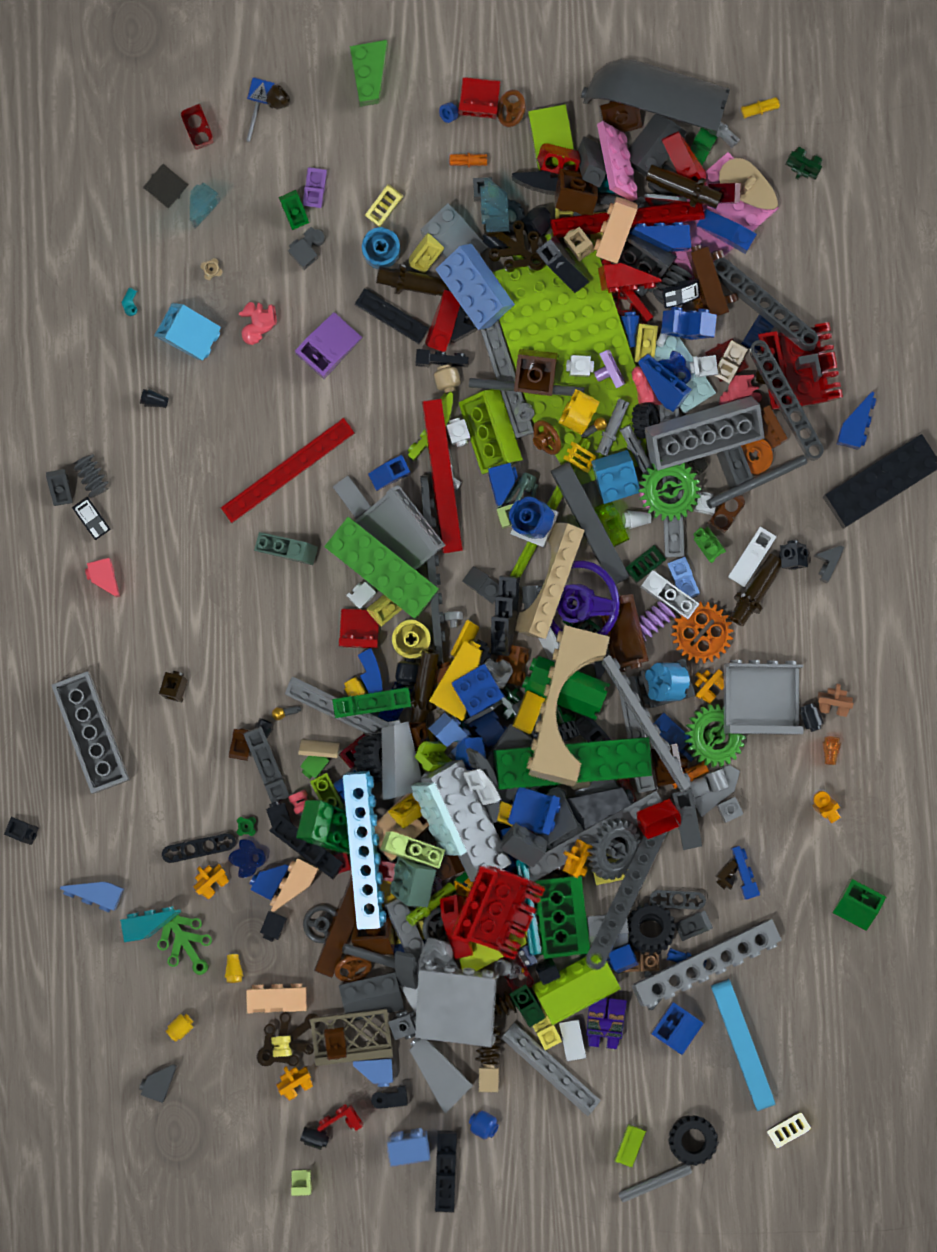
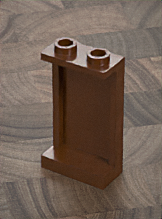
M633 594L619 596V614L613 628L606 635L610 637L608 642L610 656L619 663L620 672L627 671L626 667H631V669L640 668L642 663L649 661ZM610 615L601 616L603 627L607 623Z

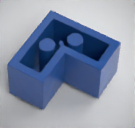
M671 307V310L663 311L661 334L688 340L714 338L717 315L709 313L710 310L698 309V312L691 310L684 312L683 308Z

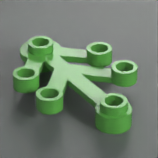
M178 914L172 921L163 926L161 939L158 941L157 947L160 950L168 949V938L172 928L175 933L171 956L167 960L168 965L175 967L179 964L178 957L182 945L193 962V971L198 975H202L207 972L208 963L198 957L188 940L199 942L203 946H209L212 943V937L208 934L199 935L182 931L178 924L188 925L192 929L197 930L201 928L202 921L199 918L190 919L181 917ZM194 920L199 921V927L195 928L192 925ZM205 936L209 937L210 942L208 944L203 943V938ZM161 941H165L167 943V946L165 948L160 947ZM172 957H175L177 959V963L175 965H172L170 963V959ZM198 963L203 964L204 968L202 971L197 970L196 966Z

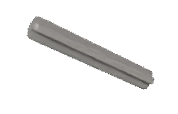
M684 1164L619 1192L622 1202H626L692 1173L691 1167Z

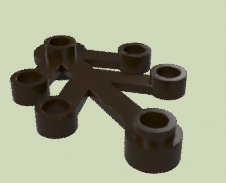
M489 220L484 224V233L488 237H496L510 247L499 250L496 248L489 251L491 261L496 262L501 257L517 255L525 258L516 261L507 259L504 262L505 271L513 272L515 268L529 267L533 271H539L545 267L546 263L536 251L539 249V234L536 231H531L528 234L531 252L525 249L524 223L518 220L513 223L516 242L499 230V225L496 221ZM517 225H521V226H522L521 229H516L515 227H516ZM491 228L495 229L494 232H489L488 230ZM531 236L537 237L535 240L530 239ZM493 253H497V254H498L497 257H492L491 255H492ZM535 260L540 261L539 264H534L533 262ZM512 264L513 266L508 268L506 265Z
M283 1012L279 1017L281 1021L279 1036H287L288 1024L291 1020L290 1013ZM311 1013L307 1015L305 1023L289 1034L291 1036L289 1046L292 1050L301 1051L307 1055L314 1052L312 1043L301 1044L293 1043V1041L309 1028L311 1029L309 1019L319 1017L317 1014ZM283 1014H287L289 1016L288 1021L282 1020ZM316 1022L315 1028L320 1025V1022ZM267 1024L264 1027V1047L257 1053L258 1063L265 1067L272 1065L274 1062L296 1066L299 1063L297 1055L273 1057L274 1046L272 1047L271 1037L275 1033L276 1027L273 1024ZM268 1026L273 1027L274 1030L272 1033H268L266 1031V1028ZM307 1045L312 1046L311 1052L305 1050ZM264 1053H268L270 1055L269 1060L266 1061L263 1059L262 1056ZM291 1057H295L297 1059L296 1064L290 1063Z

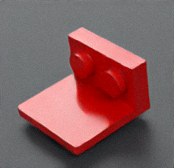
M464 77L462 79L459 115L497 119L500 81Z
M341 609L339 647L378 649L379 624L368 611Z
M344 1104L335 1111L336 1115L333 1117L327 1115L321 1119L317 1129L318 1131L323 1130L344 1115H346L345 1122L350 1129L354 1128L357 1131L364 1124L353 1106L347 1107Z

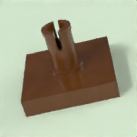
M614 101L600 105L602 121L612 125L619 131L625 133L642 128L640 109Z
M669 745L671 748L670 753L673 757L676 756L681 764V771L687 768V758L679 756L678 745ZM654 748L651 749L658 787L675 784L674 779Z

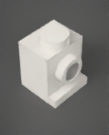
M707 492L698 493L700 498L696 500L698 505L695 506L694 512L713 516L715 507L710 509L706 501L715 497L714 494Z
M366 581L363 584L358 583L352 590L354 593L352 595L348 593L346 596L361 610L377 593L374 591L376 588Z

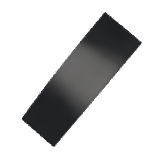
M550 172L512 173V181L532 191L555 195L558 178H551Z

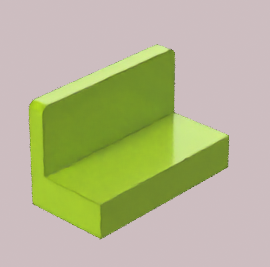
M627 1124L614 1162L632 1168L646 1131Z

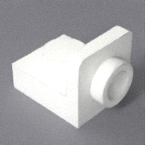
M716 355L693 357V362H690L691 373H695V378L718 375Z

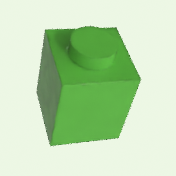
M308 756L300 766L303 768L302 773L309 779L312 776L316 779L330 760L326 757Z

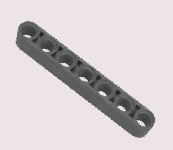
M720 258L714 261L715 269L718 266H723L726 269L723 272H719L716 269L720 283L731 292L736 293L742 301L802 350L809 352L815 349L818 335L813 329L727 259ZM738 278L740 283L734 284L731 282V279ZM753 290L755 294L749 296L745 293V291ZM767 302L770 306L763 308L760 303ZM782 314L784 319L778 320L774 315ZM794 325L797 326L799 330L793 332L789 329V327ZM809 337L814 342L807 344L804 339Z
M762 340L755 341L749 350L752 360L804 455L811 461L818 460L823 454V445L768 345ZM761 346L764 350V353L760 355L756 354L754 352V347ZM766 362L771 363L773 370H764L763 364ZM774 379L780 380L782 387L775 388L772 381ZM783 396L790 397L791 404H783L781 398ZM792 413L800 415L799 422L792 421ZM801 430H807L810 437L808 439L802 438L800 436ZM810 447H817L819 454L817 456L811 455L809 452Z
M569 462L551 470V474L579 527L585 530L583 534L600 566L612 577L615 585L629 578L620 557Z

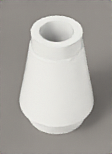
M627 510V512L622 513L623 527L632 529L651 523V514Z

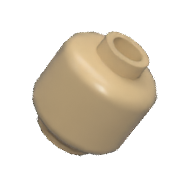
M452 364L440 366L434 373L437 389L445 391V394L450 391L455 392L456 387L461 384L458 369L452 367Z

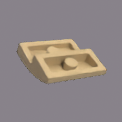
M302 739L299 755L338 758L340 743Z

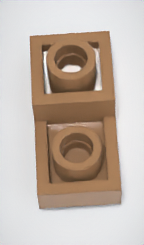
M634 952L639 965L623 972L659 971V954L657 955L655 952L653 956H649L647 952H645V955L641 954V952Z

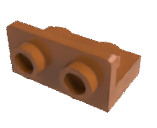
M770 405L763 408L761 416L764 436L771 449L788 441V438Z
M512 645L510 656L498 655L497 662L503 659L512 666V674L506 684L522 686L525 680L526 663L529 660L528 649Z

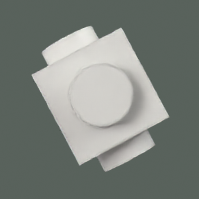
M571 355L570 360L566 362V371H569V376L589 377L590 372L593 373L594 361H590L591 356Z
M460 418L450 420L449 424L446 425V429L452 446L457 445V447L468 444L467 441L470 440V434L465 419L460 420Z

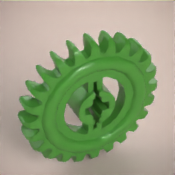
M682 463L680 466L675 465L662 470H657L654 464H652L654 470L646 468L649 475L642 474L645 481H641L639 484L644 486V488L639 489L638 492L644 493L639 500H646L643 507L650 506L648 513L655 511L654 518L661 514L662 521L668 516L671 522L673 516L677 520H680V514L687 517L686 510L693 512L691 505H698L694 499L700 498V495L696 494V492L700 491L701 488L696 487L700 480L693 479L697 473L690 474L692 467L685 469V463ZM665 476H673L681 481L679 484L667 481L659 490H656L657 483ZM667 486L673 489L681 486V488H677L673 492H671V495L668 492L658 494L659 492L665 491V489H667ZM680 490H684L682 498L674 504L664 503L658 498L662 496L664 499H672L677 496Z
M709 704L707 705L708 710L705 707H701L702 713L694 712L697 718H689L693 724L686 725L691 731L684 733L690 736L685 742L692 743L687 749L695 750L692 757L699 755L698 762L705 759V766L711 762V766L716 767L718 762L719 766L722 767L724 761L726 764H730V758L733 760L737 759L735 753L741 754L739 747L745 746L741 740L746 739V737L741 734H728L727 744L723 748L718 750L712 749L715 744H720L725 740L726 734H724V706L720 709L719 704H715L714 708ZM713 721L719 722L717 727L708 728L703 738L705 727Z

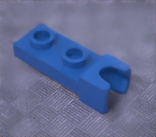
M740 846L731 848L743 886H740L744 899L747 900L759 896L757 884L751 880V878H754L751 867H747L745 860L748 859L745 849H741Z

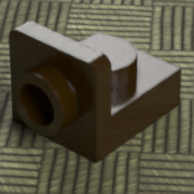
M732 859L715 875L718 879L716 883L723 889L727 887L731 890L733 887L725 880L726 877L730 879L737 872L735 868L738 864Z

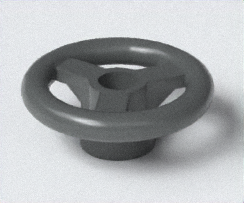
M317 905L305 914L303 929L310 940L316 943L325 942L329 931V918L331 915L334 917L336 910L327 905ZM327 911L323 917H318L315 921H309L315 912ZM319 921H325L326 925L324 928L319 927ZM309 927H315L317 931L323 932L325 937L320 938L313 935Z
M440 907L432 910L431 914L424 919L422 932L426 941L428 938H432L428 930L435 933V939L444 941L448 937L446 930L443 934L441 933L443 927L441 916H435L437 913H441Z

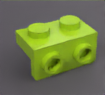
M441 741L423 742L418 747V752L415 755V758L422 764V767L429 772L435 771L452 761L444 753L447 747Z

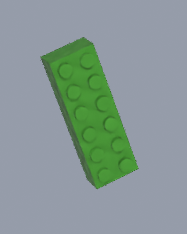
M349 517L346 518L324 546L414 619L418 618L440 590Z

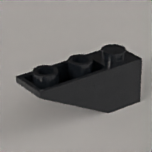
M556 236L536 250L546 265L574 293L590 282Z

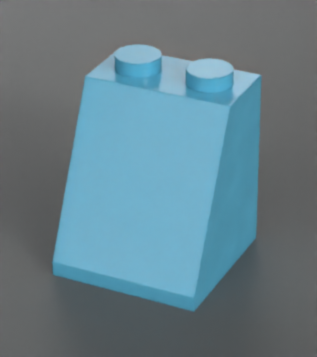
M172 303L154 336L198 360H204L211 352L210 347L213 341L215 342L219 338L221 327L183 304Z

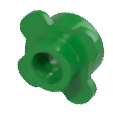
M239 817L237 819V834L239 836L244 834L255 835V818L244 819Z

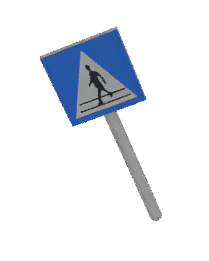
M254 77L252 78L247 99L255 101L256 104L246 139L247 142L251 139L259 104H267L266 94L271 86L275 84Z

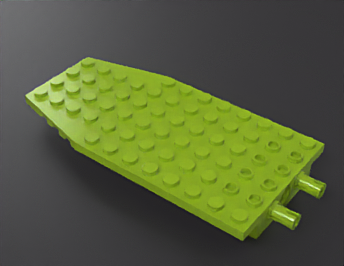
M550 234L545 235L547 242L551 239ZM592 239V240H590V241L593 243V247H594V246H595V242H594V239ZM569 247L565 248L590 280L587 285L576 293L547 265L539 271H533L529 267L515 268L513 272H507L505 269L492 272L515 304L499 319L515 370L519 349L558 353L554 385L584 387L585 394L600 402L587 428L593 425L595 420L600 417L604 418L608 425L618 399L630 403L615 435L617 438L612 442L608 456L628 450V444L619 430L627 425H631L632 428L633 408L639 404L638 392L632 379V371L636 366L612 294L608 293V290L601 291L598 268L602 266L600 257L596 256V250L581 261H578ZM521 255L512 256L514 261L525 259ZM535 260L533 263L539 264L540 261ZM606 350H610L626 383L619 388L615 387L611 376L600 382L595 377L594 372L605 367L600 353ZM571 355L591 356L590 361H594L593 373L590 372L589 377L569 376V371H566V362L570 360ZM523 393L526 403H529L534 410L532 418L534 424L539 420H544L555 428L560 437L561 449L554 456L560 465L568 462L563 458L565 455H569L567 450L568 448L572 449L571 442L579 444L582 439L579 433L558 423L566 404L571 400V396ZM543 426L539 427L540 433L544 432ZM605 430L596 431L590 436L585 437V439L591 442L588 451L596 455V459L606 457L596 452L603 437L601 434ZM637 437V439H640V444L647 456L646 438ZM629 449L628 452L632 458L634 467L639 466L634 455ZM585 454L584 458L590 460V457ZM581 461L580 464L586 467L587 464ZM592 467L588 473L579 468L575 473L581 485L596 480Z

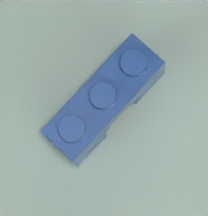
M446 713L428 728L446 747L454 741H458V745L464 738L472 736L465 727L462 729L459 727L461 723L455 716L449 717ZM456 745V747L451 751V753H452L455 757H456L457 745Z

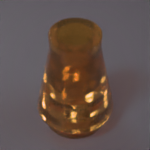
M826 736L824 741H822L825 764L836 765L841 747L840 738Z

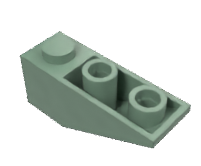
M259 532L254 551L313 565L318 547L307 542Z

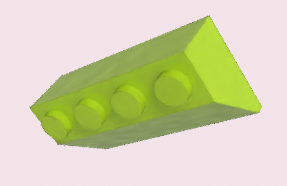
M484 390L458 402L482 475L488 473L489 468L507 463L513 465L523 460L500 390Z
M594 955L590 958L595 964L600 963L602 960L599 955ZM586 957L560 970L559 979L545 985L541 981L532 985L552 1025L621 989L607 961L600 970H593L587 965Z

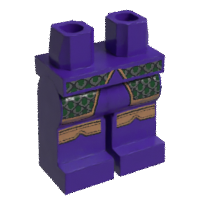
M603 998L588 1006L586 1031L588 1046L599 1047L600 1037H607L606 1048L617 1049L619 1039H622L627 1000L609 998L607 1017H605L607 998Z

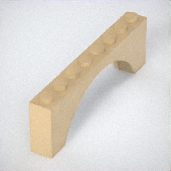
M566 625L562 631H558L556 642H559L558 649H554L552 660H555L554 667L550 666L548 678H551L549 685L546 684L544 696H547L546 702H542L539 714L543 715L541 721H537L535 732H538L537 739H533L531 750H534L533 757H529L527 768L530 769V776L575 786L581 763L568 751L559 734L556 721L557 699L562 686L570 676L588 664L603 660L606 655L609 636Z

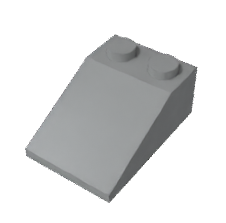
M448 203L421 229V234L424 237L429 233L444 247L441 255L445 259L461 245L472 244L479 255L488 248Z

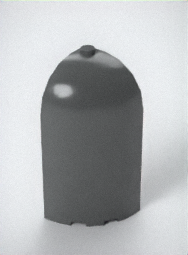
M618 59L606 63L594 74L588 88H583L581 98L584 99L583 103L587 105L591 99H603L622 103L710 130L709 134L717 135L730 88L637 60Z

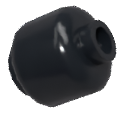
M405 658L404 661L397 663L395 679L399 681V685L414 687L419 665L415 659Z

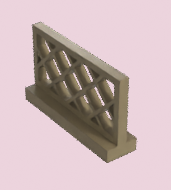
M387 1008L310 1018L315 1065L320 1066L392 1057L393 1050ZM384 1014L385 1021L380 1027L371 1021L375 1015ZM356 1017H362L367 1021L361 1029L352 1023ZM337 1019H343L348 1023L344 1028V1032L349 1026H352L358 1033L352 1040L345 1035V1039L350 1042L346 1047V1058L328 1060L327 1050L318 1051L317 1044L322 1038L325 1040L324 1032L321 1034L315 1029V1022L323 1021L328 1025L326 1029L336 1028L333 1024ZM369 1023L378 1029L372 1037L363 1032ZM381 1031L387 1036V1043L379 1044L374 1038ZM360 1034L369 1039L365 1046H359L354 1042Z

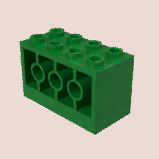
M572 876L534 881L545 888L542 896L536 895L541 898L540 902L534 904L535 914L539 918V923L537 924L538 934L541 935V953L539 955H543V958L546 959L588 954L590 944L582 877ZM555 892L561 896L557 904L551 900ZM556 912L564 916L560 923H557V920H553ZM559 931H562V934H566V938H563L562 942L555 938Z

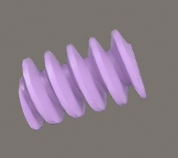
M661 601L657 602L658 608L655 606L651 607L652 613L647 610L645 611L646 617L639 616L644 641H646L645 635L652 637L651 630L656 633L659 632L658 625L664 628L663 621L670 623L669 616L676 618L671 609Z

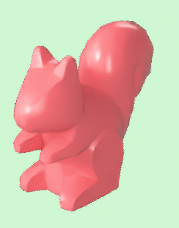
M249 302L243 311L239 313L241 317H251L252 324L246 325L241 332L243 341L249 345L259 343V340L262 339V334L269 332L277 324L276 310L272 304L268 306V309L263 310L262 304L258 303L256 309L255 304Z
M636 366L633 368L632 379L638 392V403L661 405L662 403L658 401L641 367Z
M735 375L728 386V392H723L722 396H720L719 404H726L752 396L759 403L762 395L754 392L759 387L752 386L751 380L754 379L755 375Z

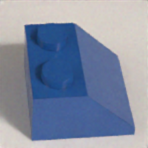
M511 463L488 469V476L497 509L503 507L515 486V480H518L516 468L511 467Z

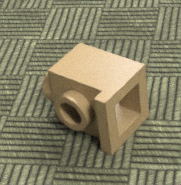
M580 227L570 230L564 237L565 244L578 261L594 252L593 243Z

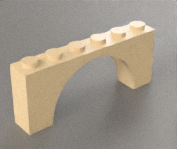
M568 523L554 524L547 540L551 546V561L547 577L532 605L525 611L519 612L515 626L516 632L529 637L546 639L585 530Z

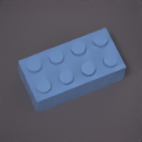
M472 244L459 246L435 269L478 330L490 328L515 305Z
M422 1128L411 1129V1133L403 1134V1131L392 1132L391 1136L388 1137L387 1147L391 1166L430 1160L427 1130L423 1131Z

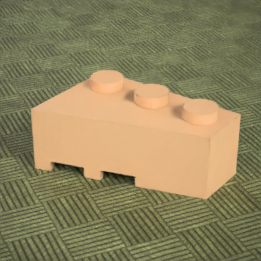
M616 196L614 203H610L607 214H609L608 220L603 222L600 232H603L601 240L597 239L594 246L597 257L618 263L637 212V203Z
M302 983L291 984V987L283 988V984H271V988H264V984L252 985V988L246 990L247 1013L307 1011V987H302Z

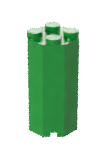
M538 656L537 659L533 658L529 668L532 671L531 676H526L522 688H525L524 692L530 691L545 698L546 701L547 696H544L546 684H550L551 678H548L550 666L554 667L555 662ZM576 671L562 686L557 699V705L596 721L598 716L594 714L600 712L608 692L605 688H609L610 684Z

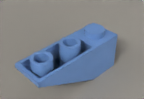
M109 882L60 887L61 890H64V895L74 898L75 895L82 898L81 902L92 905L94 902L100 905L99 909L109 913L110 910H116L124 888Z

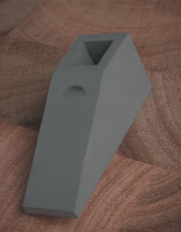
M690 789L683 794L682 792L672 793L673 804L681 814V825L679 824L680 827L678 828L683 850L701 847L702 842L692 790Z

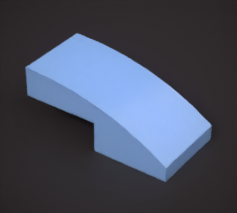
M686 557L667 563L675 586L691 598L700 595Z

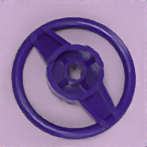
M583 560L574 561L571 569H589L602 577L610 590L612 599L596 596L592 589L582 584L566 585L556 611H558L562 620L569 623L583 622L592 616L610 615L604 627L597 632V634L606 636L613 628L619 614L620 601L615 582L597 564ZM574 600L577 601V606L573 604ZM553 619L550 627L558 635V631H562V629L558 627Z

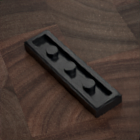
M365 288L354 304L418 345L429 330L427 326Z

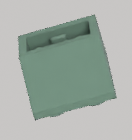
M398 857L394 867L395 874L390 885V893L407 906L428 907L436 870L431 866Z

